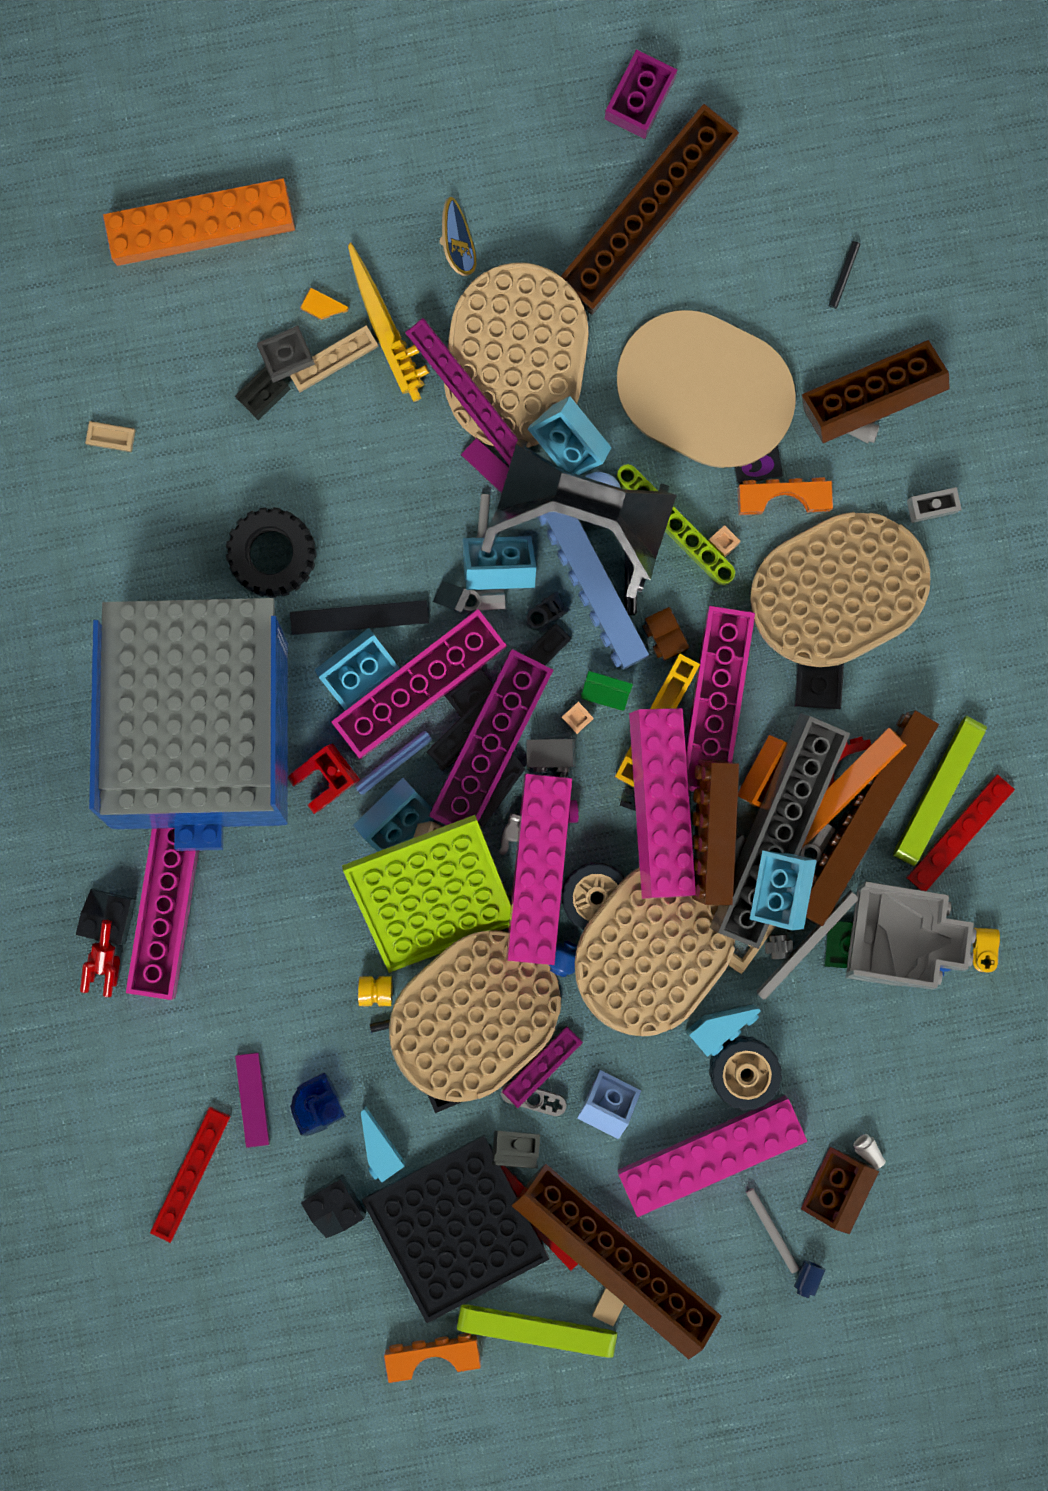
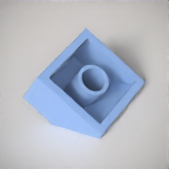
M600 1070L577 1119L619 1139L629 1124L641 1090Z

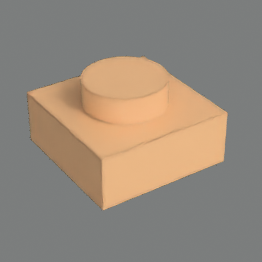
M725 525L708 540L724 558L740 543V540Z
M579 702L561 717L576 734L594 719Z

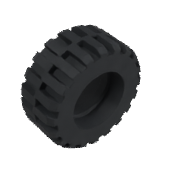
M275 507L273 509L259 508L257 512L251 511L247 513L248 516L244 519L240 518L236 522L238 524L236 528H232L229 533L231 536L230 540L226 542V548L228 549L226 560L236 580L256 595L268 596L270 598H277L280 595L286 596L290 594L289 592L300 589V585L304 581L307 582L310 578L309 574L311 570H314V560L316 558L315 541L306 525L294 516L293 513ZM269 531L285 535L293 548L291 562L283 571L276 574L260 572L255 568L250 558V549L255 539Z

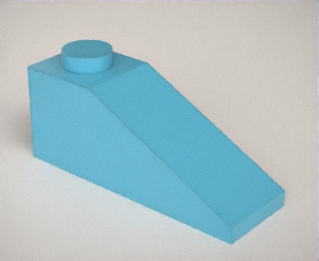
M365 1106L361 1110V1119L367 1159L370 1165L368 1170L375 1180L379 1178L382 1183L402 1169L406 1162Z

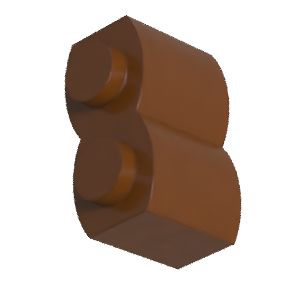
M670 607L644 619L645 624L642 625V628L647 638L652 637L655 645L652 648L657 658L662 657L663 661H666L689 649L688 643Z

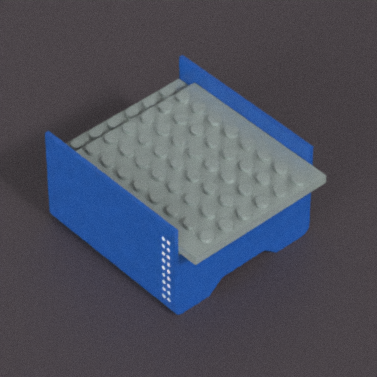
M273 598L102 602V625L98 620H93L89 809L111 829L175 828L174 849L176 851L223 850V827L282 826L288 824V643L277 617L274 616Z

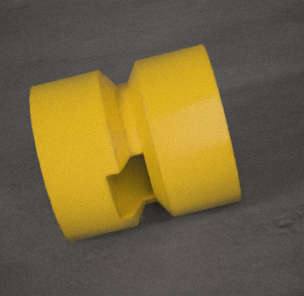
M359 976V1006H372L374 1003H377L378 1006H392V976H379L377 980H374L372 976Z

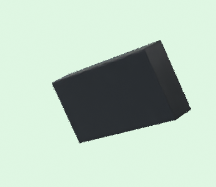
M442 581L433 602L437 605L462 612L471 591Z

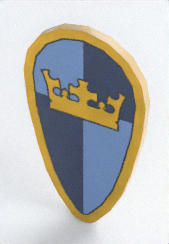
M449 197L446 199L443 208L440 244L444 247L445 256L450 266L458 274L468 276L476 268L475 249L462 210L453 197Z

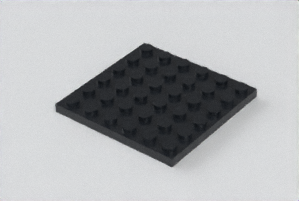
M485 1134L362 1199L426 1323L550 1259L532 1223L512 1207L518 1196L502 1166L492 1165L494 1159L493 1149Z

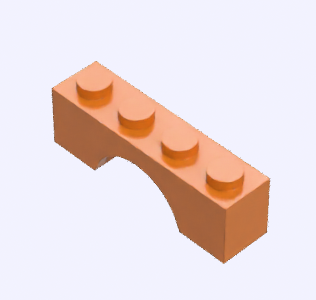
M823 477L812 478V482H803L801 478L789 479V483H780L778 479L766 480V484H757L756 480L743 481V485H739L737 488L738 515L762 514L766 504L772 498L781 495L792 496L798 499L803 504L806 512H830L833 509L832 481H825Z
M463 1333L454 1339L439 1337L435 1339V1342L426 1343L425 1340L413 1342L410 1346L403 1347L402 1344L389 1346V1349H386L384 1354L388 1383L411 1380L416 1366L430 1357L446 1359L455 1367L457 1372L480 1369L481 1359L477 1335L471 1336L470 1333Z

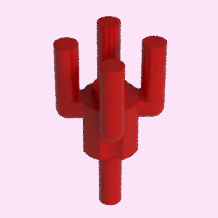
M110 920L102 921L100 942L92 944V950L88 954V961L83 964L80 992L82 993L89 992L90 983L95 981V974H105L104 997H111L113 987L117 986L120 957L114 956L115 947L109 943Z

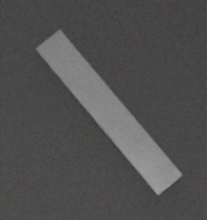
M850 890L833 908L824 926L817 925L789 955V958L760 986L757 994L763 1000L775 990L858 900V896Z

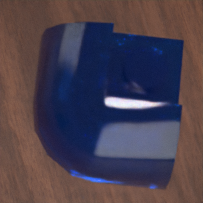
M322 1073L297 1087L292 1097L291 1113L302 1136L312 1135L328 1129L327 1126L346 1117L339 1101L340 1097L326 1073Z

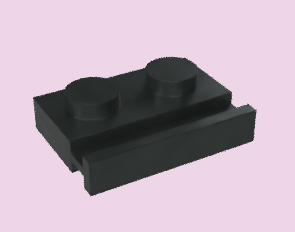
M265 366L235 395V398L259 420L291 388L282 379L273 383Z
M494 1131V1159L492 1165L538 1169L537 1158H539L540 1135Z

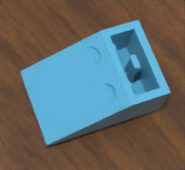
M752 1004L703 1015L686 1032L707 1057L710 1054L715 1056L724 1048L722 1044L728 1039L732 1041L741 1034L740 1029L745 1024L748 1026L753 1024L759 1018L757 1014L761 1011Z

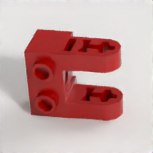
M333 743L326 745L288 776L289 782L295 787L316 770H320L330 783L328 785L330 788L307 805L313 814L318 813L360 781L359 777Z

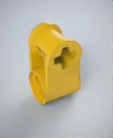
M974 928L976 929V939L972 943L973 966L980 972H992L998 965L1000 932L998 929ZM987 959L989 964H981V960Z

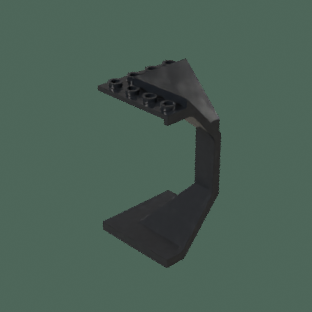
M519 439L514 449L498 508L487 528L481 550L490 553L500 531L549 512H558L600 525L614 532L633 563L634 572L626 596L635 599L637 591L642 593L646 579L651 580L658 551L677 495L669 493V486L662 483L658 491L627 490L565 471L526 447L528 441Z

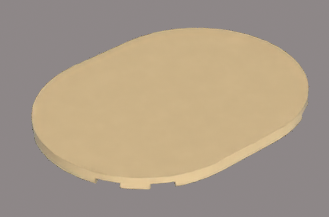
M509 263L484 272L471 282L456 304L451 321L448 350L516 437L528 441L526 447L539 444L529 432L528 427L553 404L569 396L576 404L578 403L589 337L586 312L577 293L562 277L545 267L530 263ZM444 383L449 406L460 425L478 440L494 446Z
M681 310L657 316L645 323L633 334L624 347L617 370L618 395L622 407L631 422L649 438L701 464L724 468L741 467L756 462L758 459L769 454L781 442L792 422L795 410V386L784 360L766 342L712 315L698 311Z
M855 512L834 516L780 544L764 559L755 574L751 589V611L755 613V625L771 648L793 662L814 667H829L846 663L893 639L916 621L929 595V562L924 549L916 537L903 525L887 519L886 516L875 513Z
M640 867L627 875L589 921L578 942L575 956L576 981L582 999L592 1014L611 1029L635 1036L658 1035L684 1022L724 973L734 953L735 939L719 934L710 928L719 905H704L692 899V896L642 899Z
M482 931L457 940L413 977L396 999L389 1024L392 1054L400 1071L407 1080L417 1089L431 1097L444 1101L465 1102L490 1095L502 1087L545 1047L555 1031L561 1009L558 978L556 974L550 971V966L547 964L507 961V932Z

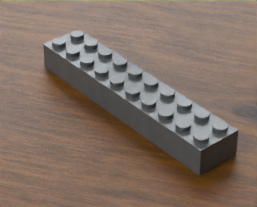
M799 714L734 868L733 905L718 906L710 925L711 929L757 949L760 948L769 924L750 920L762 850L799 856L850 733L809 715Z

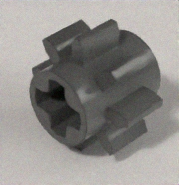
M787 934L770 935V942H765V952L767 954L771 953V959L789 958L788 952L794 951L793 940H787Z

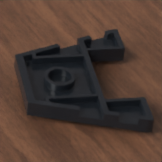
M459 753L444 768L439 766L441 771L455 763ZM512 753L478 821L482 827L486 825L525 771L524 766L514 753Z

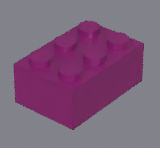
M636 49L605 111V120L646 139L676 79L677 69Z

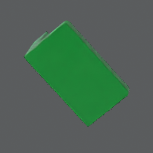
M588 671L581 699L624 711L633 684Z

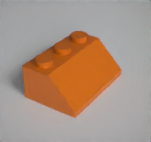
M771 735L768 736L738 792V797L760 809L787 742Z

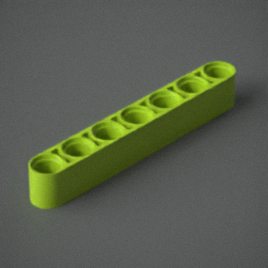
M627 464L619 468L616 480L622 489L638 490L644 487L648 491H658L634 466ZM629 471L633 475V480L629 482L622 480L621 473ZM673 506L665 532L715 583L722 586L729 584L735 577L734 567ZM678 520L682 527L680 530L674 531L670 528L669 522ZM694 536L698 542L697 546L689 547L685 541L686 537ZM704 552H709L713 555L714 560L712 563L708 564L702 560ZM722 568L727 569L730 574L729 579H721L718 576V570Z
M967 715L962 719L893 852V856L912 866L917 864L986 732V725Z
M467 1304L460 1306L456 1328L461 1332L607 1358L614 1357L618 1335L617 1332L609 1329Z

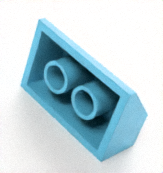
M570 396L553 404L528 427L529 432L558 467L577 475H581L603 464L612 448Z
M531 536L498 537L490 553L481 550L484 538H463L464 579L467 590L535 588L536 563Z
M368 628L317 667L315 672L346 711L400 668L370 628Z
M402 778L353 826L376 851H381L414 838L417 824L433 822L435 819L428 816L432 809L429 803Z
M762 850L750 920L788 930L804 929L817 860L793 854Z

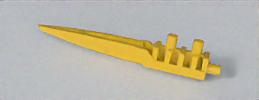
M350 242L348 249L354 273L377 339L402 394L409 393L413 402L421 399L418 388L425 385L420 378L430 373L427 365L418 369L415 368L417 367L416 363L412 361L411 357L420 351L415 345L406 348L407 344L401 340L399 331L396 329L373 279Z

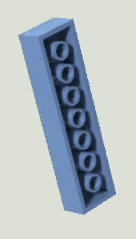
M549 512L538 516L537 518L541 525L546 524L548 528L547 537L552 546L557 545L559 549L557 556L563 566L567 565L570 570L568 577L572 585H578L580 589L578 596L584 607L589 606L591 610L589 617L595 627L599 625L602 631L599 636L604 646H610L613 652L610 657L615 667L620 666L624 670L647 658L649 654L579 520L558 512Z

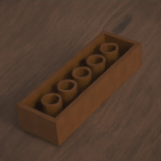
M927 340L803 393L804 412L822 443H826L949 390V371L930 341Z
M698 760V765L695 767L697 788L694 790L696 812L693 813L695 835L692 836L696 895H693L692 899L704 905H733L739 764L726 760Z

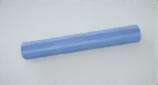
M423 731L355 785L357 791L361 795L365 794L432 741L431 736L426 731Z

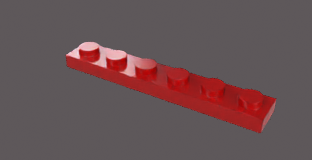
M996 774L907 875L906 879L920 891H927L1015 789Z

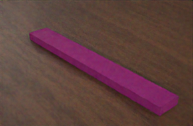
M422 318L405 332L406 335L510 466L514 449L519 439L426 320Z

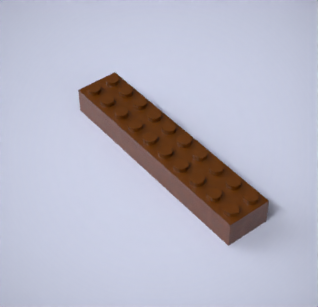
M705 104L700 107L560 276L574 289L584 309L591 315L596 312L737 141L739 132Z
M916 710L906 714L902 713L896 723L898 729L895 733L906 746L862 789L860 794H857L852 799L850 805L853 807L848 814L844 813L838 824L841 826L838 833L832 835L827 844L830 847L825 854H821L820 860L816 863L818 867L813 877L806 918L820 926H824L939 726L937 722Z
M545 1164L531 1177L512 1207L688 1360L702 1351L722 1316L551 1167Z

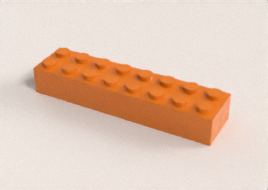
M284 178L103 214L111 258L117 266L295 231Z

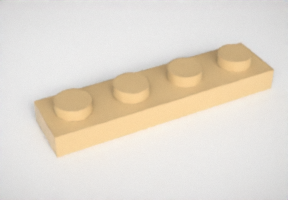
M366 325L313 356L315 365L292 374L290 377L298 391L302 392L379 346Z

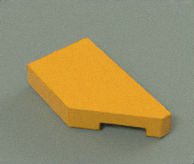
M310 288L300 307L301 310L320 320L342 312L345 313L349 310L346 305L313 288Z

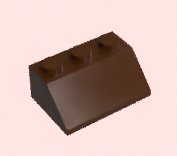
M830 1147L801 1210L834 1230L850 1234L879 1171L850 1155Z

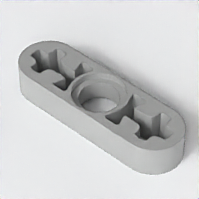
M509 1081V1082H506V1083L503 1085V1087H502V1089H501V1096H502V1098H503V1100H504L505 1102L510 1103V1104H513V1103L502 1093V1091L512 1082V1081ZM538 1088L535 1092L540 1095V1102L536 1105H531L526 1100L520 1106L548 1115L560 1116L566 1110V1101L559 1094ZM544 1095L549 1096L547 1098L549 1102L559 1099V1104L562 1105V1108H557L556 1111H553L552 1106L549 1104L545 1105V1109L541 1108L544 1103Z

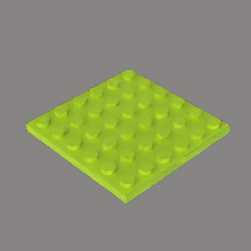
M475 815L342 865L345 877L389 973L440 954L451 944L467 935L482 931H500L509 927L511 904Z

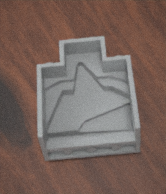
M865 882L857 887L856 895L858 900L855 902L845 978L933 990L938 985H941L943 972L940 971V967L965 971L972 965L973 952L970 951L971 943H974L976 939V929H973L974 923L946 918V915L949 916L951 912V902H948L949 895Z

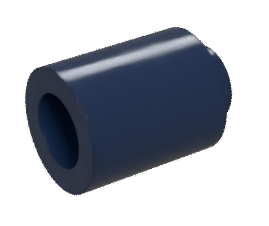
M804 1260L794 1287L797 1289L796 1293L806 1298H810V1295L815 1296L826 1269L816 1263Z

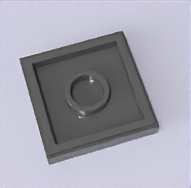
M295 326L257 343L273 383L315 365L299 326Z

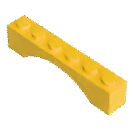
M679 654L650 709H676L700 664ZM630 745L614 777L634 787L632 748Z

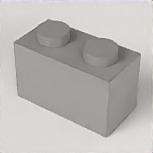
M957 487L913 496L907 500L911 523L956 514L962 510Z

